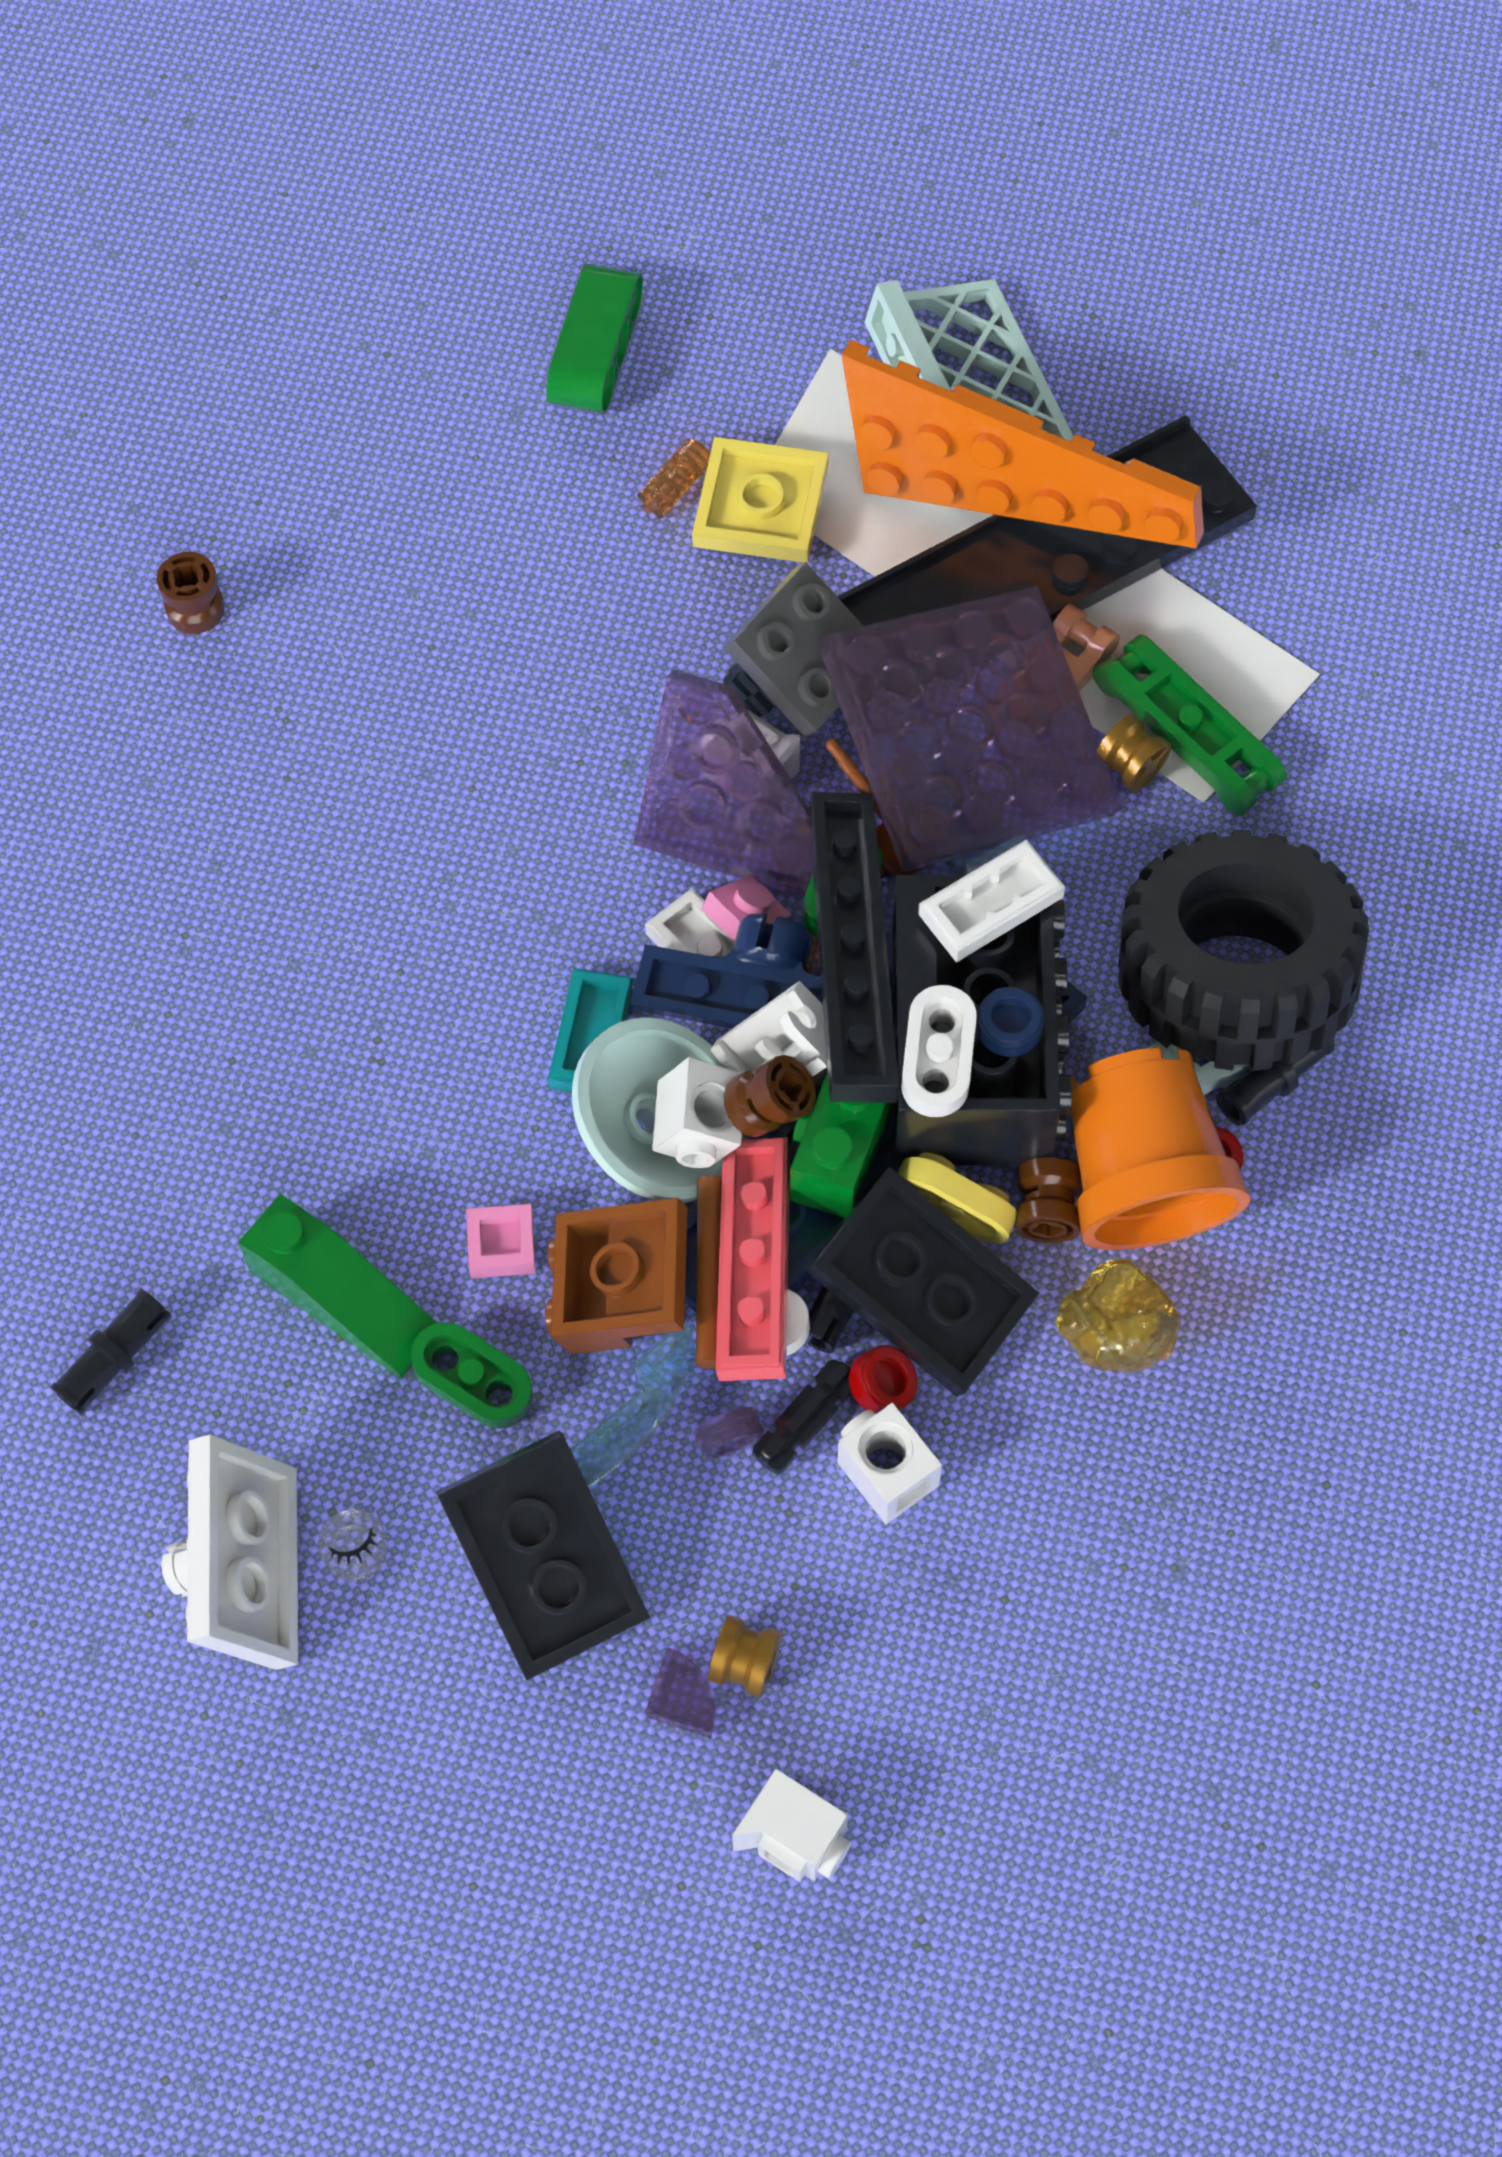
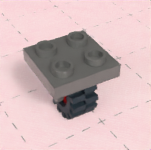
M804 562L789 573L724 644L723 648L737 663L728 670L729 673L724 676L723 683L747 710L759 718L762 715L769 714L774 707L779 708L802 735L806 737L816 732L884 656L886 651L815 571Z

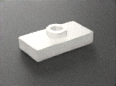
M1026 839L919 903V916L957 963L1064 897L1065 886Z

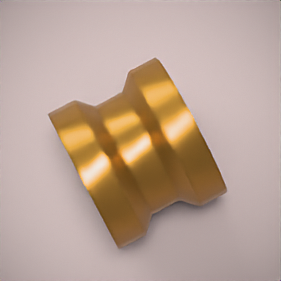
M1130 714L1121 719L1107 733L1097 748L1094 759L1103 769H1114L1121 775L1122 784L1130 791L1136 792L1146 786L1163 767L1171 752V744L1160 736L1151 737L1144 731V723L1135 715Z
M728 1615L713 1653L708 1681L719 1685L732 1681L743 1685L749 1695L762 1698L777 1659L782 1632L769 1627L758 1632L747 1628L743 1619Z

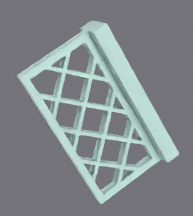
M995 279L903 292L898 280L876 284L864 323L883 363L896 368L900 360L921 369L919 376L921 379L947 390L956 385L968 388L1044 421L1042 430L1068 441L1072 440L1073 434ZM985 300L992 317L990 321H987L961 307L964 303ZM925 309L944 318L940 327L936 329L917 320L913 311ZM951 323L979 335L980 338L973 347L946 334ZM987 340L1010 350L1013 356L1011 364L981 351ZM936 348L964 360L965 363L961 370L957 372L938 363L933 354ZM974 365L1001 378L996 390L967 377L971 367ZM1008 383L1031 393L1035 401L1032 408L1003 394Z

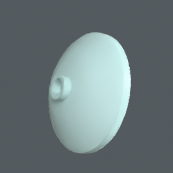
M634 1018L619 1022L602 1032L588 1045L574 1073L572 1105L575 1121L586 1147L596 1162L610 1177L626 1189L647 1199L655 1201L678 1197L685 1203L697 1200L698 1178L702 1176H718L722 1178V1159L711 1167L690 1168L679 1164L675 1157L652 1151L658 1080L688 1057L719 1067H726L719 1063L710 1050L712 1045L701 1036L682 1025L658 1018ZM637 1120L644 1125L645 1131L640 1127ZM742 1133V1139H748V1136Z

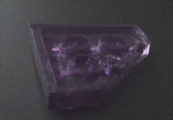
M673 669L665 681L633 845L739 878L751 874L762 885L805 897L813 874L809 807L733 686Z

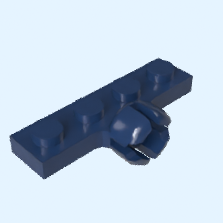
M749 914L740 920L734 947L726 956L712 957L645 944L630 1005L637 1011L730 1029L736 1027L798 981L823 1005L821 977L809 974L807 968L813 938L807 932L805 926L791 919L778 916L772 925L766 923L768 914Z

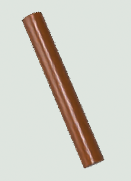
M702 1176L697 1179L696 1366L702 1369H716L722 1178L718 1176Z

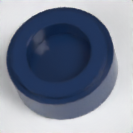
M1016 987L997 989L988 994L979 1006L976 1025L978 1037L988 1050L997 1055L1005 1057L1024 1055L1034 1049L1042 1037L1045 1020L1043 1007L1033 994L1024 989Z

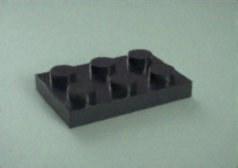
M889 1166L880 1172L805 1269L956 1397L967 1392L1039 1294L1036 1289Z
M560 1430L435 1491L526 1681L650 1618L569 1445Z

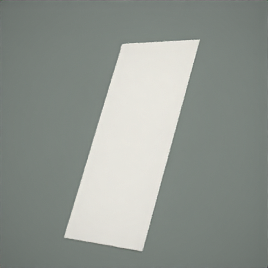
M830 348L775 444L778 446L829 452V468L814 535L875 577L994 515L864 493L842 356ZM1163 569L1148 575L1083 610L1087 614L1086 621L1098 629L1106 626L1120 635L1119 644L1111 658L1117 659L1124 653L1123 648L1125 644L1137 635L1147 636L1259 741L1320 675ZM1049 629L993 659L1012 671ZM1073 640L1065 648L1076 657L1085 650L1084 647ZM1139 672L1134 675L1140 682L1149 676ZM1094 677L1065 707L1105 736L1125 716L1135 715L1117 697L1112 698L1106 695L1098 687ZM1144 724V731L1151 737L1157 736ZM1171 749L1169 757L1159 773L1205 803L1215 790ZM1238 760L1231 768L1235 769L1241 761Z

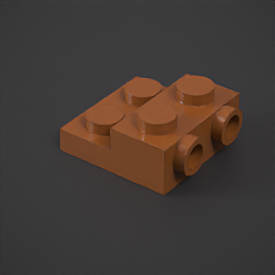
M678 1197L556 1214L555 1238L550 1240L548 1246V1261L553 1273L552 1299H549L546 1303L545 1321L550 1337L571 1355L632 1348L633 1337L684 1331L688 1207Z

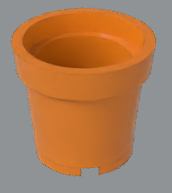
M1161 1047L1128 1051L1104 1058L1087 1066L1090 1079L1078 1086L1074 1075L1071 1077V1118L1083 1193L1077 1200V1209L1082 1241L1087 1246L1103 1250H1126L1169 1243L1222 1225L1242 1213L1248 1207L1251 1198L1240 1168L1234 1159L1225 1155L1200 1087L1192 1056L1188 1051L1177 1049L1179 1060L1163 1059Z

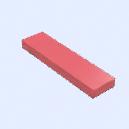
M788 1137L741 1139V1146L722 1159L716 1373L719 1381L786 1378L790 1145Z

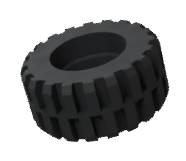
M1233 830L1231 836L1218 837L1216 832L1199 835L1195 838L1194 844L1187 845L1182 841L1163 852V860L1156 857L1139 872V879L1131 884L1125 897V907L1122 912L1118 982L1121 995L1128 1001L1129 1012L1140 1026L1145 1027L1149 1025L1148 1034L1166 1049L1172 1044L1179 1049L1188 1051L1192 1056L1193 1062L1198 1063L1200 1058L1214 1061V1067L1217 1069L1233 1071L1234 1065H1250L1251 1071L1267 1070L1272 1067V1062L1282 1060L1285 1065L1307 1057L1309 1047L1315 1052L1322 1049L1335 1039L1336 1031L1346 1027L1353 1015L1355 1002L1359 998L1369 924L1368 916L1363 911L1364 902L1352 883L1346 884L1347 876L1331 860L1325 864L1321 862V855L1317 850L1303 843L1299 847L1287 844L1285 836L1268 833L1267 838L1251 836V830ZM1244 936L1267 942L1282 950L1287 956L1265 963H1237L1215 957L1199 948L1197 944L1217 937Z

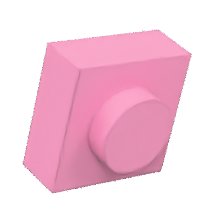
M751 874L709 891L701 908L734 943L740 920L749 914H768L766 923L772 925L778 916L788 919L792 916L772 896L770 891L761 885Z
M531 1204L466 1209L468 1266L471 1279L536 1274Z

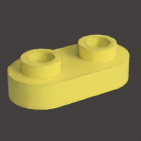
M921 1153L919 1157H908L902 1161L898 1174L976 1240L994 1244L1008 1241L1016 1221L1017 1211L1009 1203L1010 1198L1004 1191L992 1185L977 1184L955 1172V1166L949 1160L937 1154Z

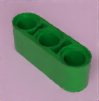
M589 263L583 265L550 364L546 387L548 403L600 413L607 411L641 304L643 276L641 273Z

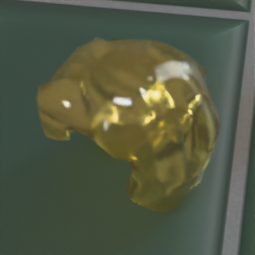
M1115 1259L1097 1266L1080 1289L1073 1290L1064 1295L1057 1312L1055 1326L1059 1334L1066 1338L1069 1346L1086 1365L1101 1371L1129 1373L1148 1369L1170 1356L1178 1339L1181 1320L1169 1297L1152 1278L1139 1270L1130 1260Z

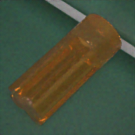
M686 439L637 494V497L643 502L640 507L647 514L653 512L659 519H662L707 469L710 457L709 450L695 439Z

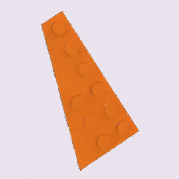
M850 339L841 356L864 493L1197 548L1204 533L1200 486L1134 458L1123 464L1094 452L1096 442L1077 434L1073 436L1071 441L1042 430L1044 421L960 385H956L950 388V390L919 378L920 368L901 360L895 368L868 356L870 347Z

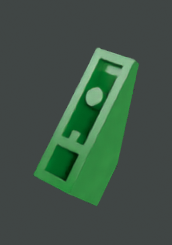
M281 1193L238 1241L251 1274L399 1379H402L412 1367L411 1347L417 1335L426 1327L438 1323L335 1231Z

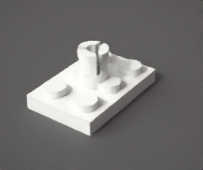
M211 1434L189 1440L187 1474L188 1538L187 1540L178 1541L167 1546L166 1550L169 1553L163 1554L161 1562L162 1575L166 1585L172 1593L176 1595L182 1594V1597H187V1642L275 1670L298 1665L297 1468Z

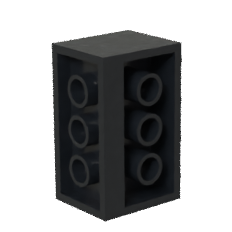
M896 875L892 923V1005L899 1079L897 1101L894 1103L895 1165H901L902 1161L908 1157H919L921 1153H933L946 1158L953 1165L1020 1166L1021 1163L1030 1159L1052 1157L1054 1143L1065 1142L1066 1115L1071 1113L1072 1085L1071 1076L1064 1075V1055H1068L1069 1018L1068 1016H1062V996H1066L1067 961L1066 957H1060V939L1064 938L1065 931L1064 900L1057 901L956 963L919 916V903L966 875ZM937 985H947L960 989L974 1003L976 1025L979 1006L983 999L991 992L1004 987H1016L1033 994L1041 1003L1045 1016L1042 1037L1034 1049L1016 1057L997 1055L982 1044L977 1034V1027H975L968 1096L964 1104L954 1113L943 1117L922 1115L907 1104L902 1093V1073L909 1011L913 1000L920 992ZM937 1021L930 1025L934 1031L939 1033H946L953 1029L949 1023L944 1021ZM935 1080L923 1085L926 1090L932 1093H940L947 1089L942 1082Z

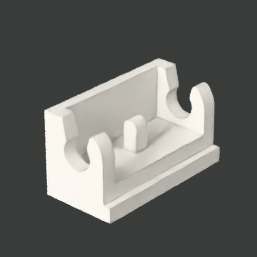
M798 981L717 1039L710 1050L721 1065L739 1073L757 1069L762 1063L776 1056H792L803 1063L811 1077L827 1067L823 1005Z

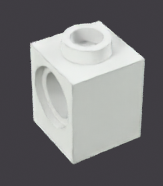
M688 1057L659 1079L657 1084L652 1151L675 1157L679 1164L686 1167L706 1168L711 1167L741 1146L742 1132L735 1128L728 1118L724 1107L726 1085L733 1077L741 1073Z
M893 1403L877 1414L873 1410L862 1412L853 1418L841 1431L843 1438L838 1441L837 1463L885 1524L891 1522L939 1487L942 1464ZM885 1448L898 1453L903 1461L894 1468L881 1469L874 1466L867 1457L873 1451Z

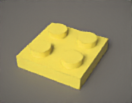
M714 437L692 531L693 547L808 563L829 468V452Z

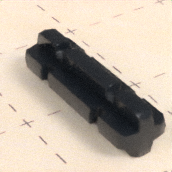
M834 1359L828 1361L814 1377L817 1385L813 1388L808 1384L774 1422L777 1430L774 1433L767 1430L753 1447L752 1453L764 1468L776 1474L783 1473L797 1458L798 1454L795 1449L798 1446L804 1449L838 1411V1406L835 1403L838 1400L843 1403L847 1401L852 1395L849 1385V1371L851 1368L843 1362Z

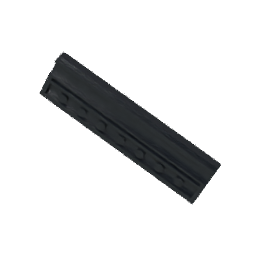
M1185 415L1106 457L1123 464L1134 458L1200 486L1204 533L1197 548L992 515L837 596L886 651L884 656L841 704L861 729L1051 628L1058 614L1066 605L1073 604L1083 611L1254 520L1257 505L1190 425V418Z

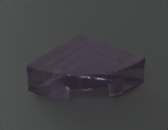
M667 1647L645 1711L646 1718L712 1739L715 1727V1705L711 1687L703 1672L691 1659L677 1650Z

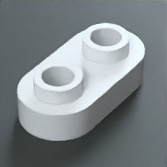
M947 985L929 987L915 997L909 1011L902 1073V1093L905 1101L913 1110L929 1117H943L954 1113L964 1104L968 1096L976 1027V1009L970 997L958 988ZM937 1021H944L949 1023L953 1029L946 1033H939L934 1031L930 1025ZM935 1080L942 1082L947 1089L940 1093H932L926 1090L923 1085Z

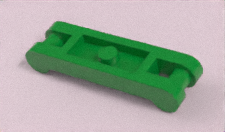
M1137 635L1125 644L1123 648L1124 653L1117 659L1107 658L1093 669V677L1098 687L1106 695L1112 698L1117 697L1157 736L1170 743L1171 749L1218 792L1221 802L1231 813L1237 816L1244 814L1256 804V796L1263 790L1273 791L1286 781L1287 772L1282 762L1147 636ZM1138 672L1149 675L1141 682L1134 677ZM1238 760L1249 769L1243 776H1240L1231 768Z

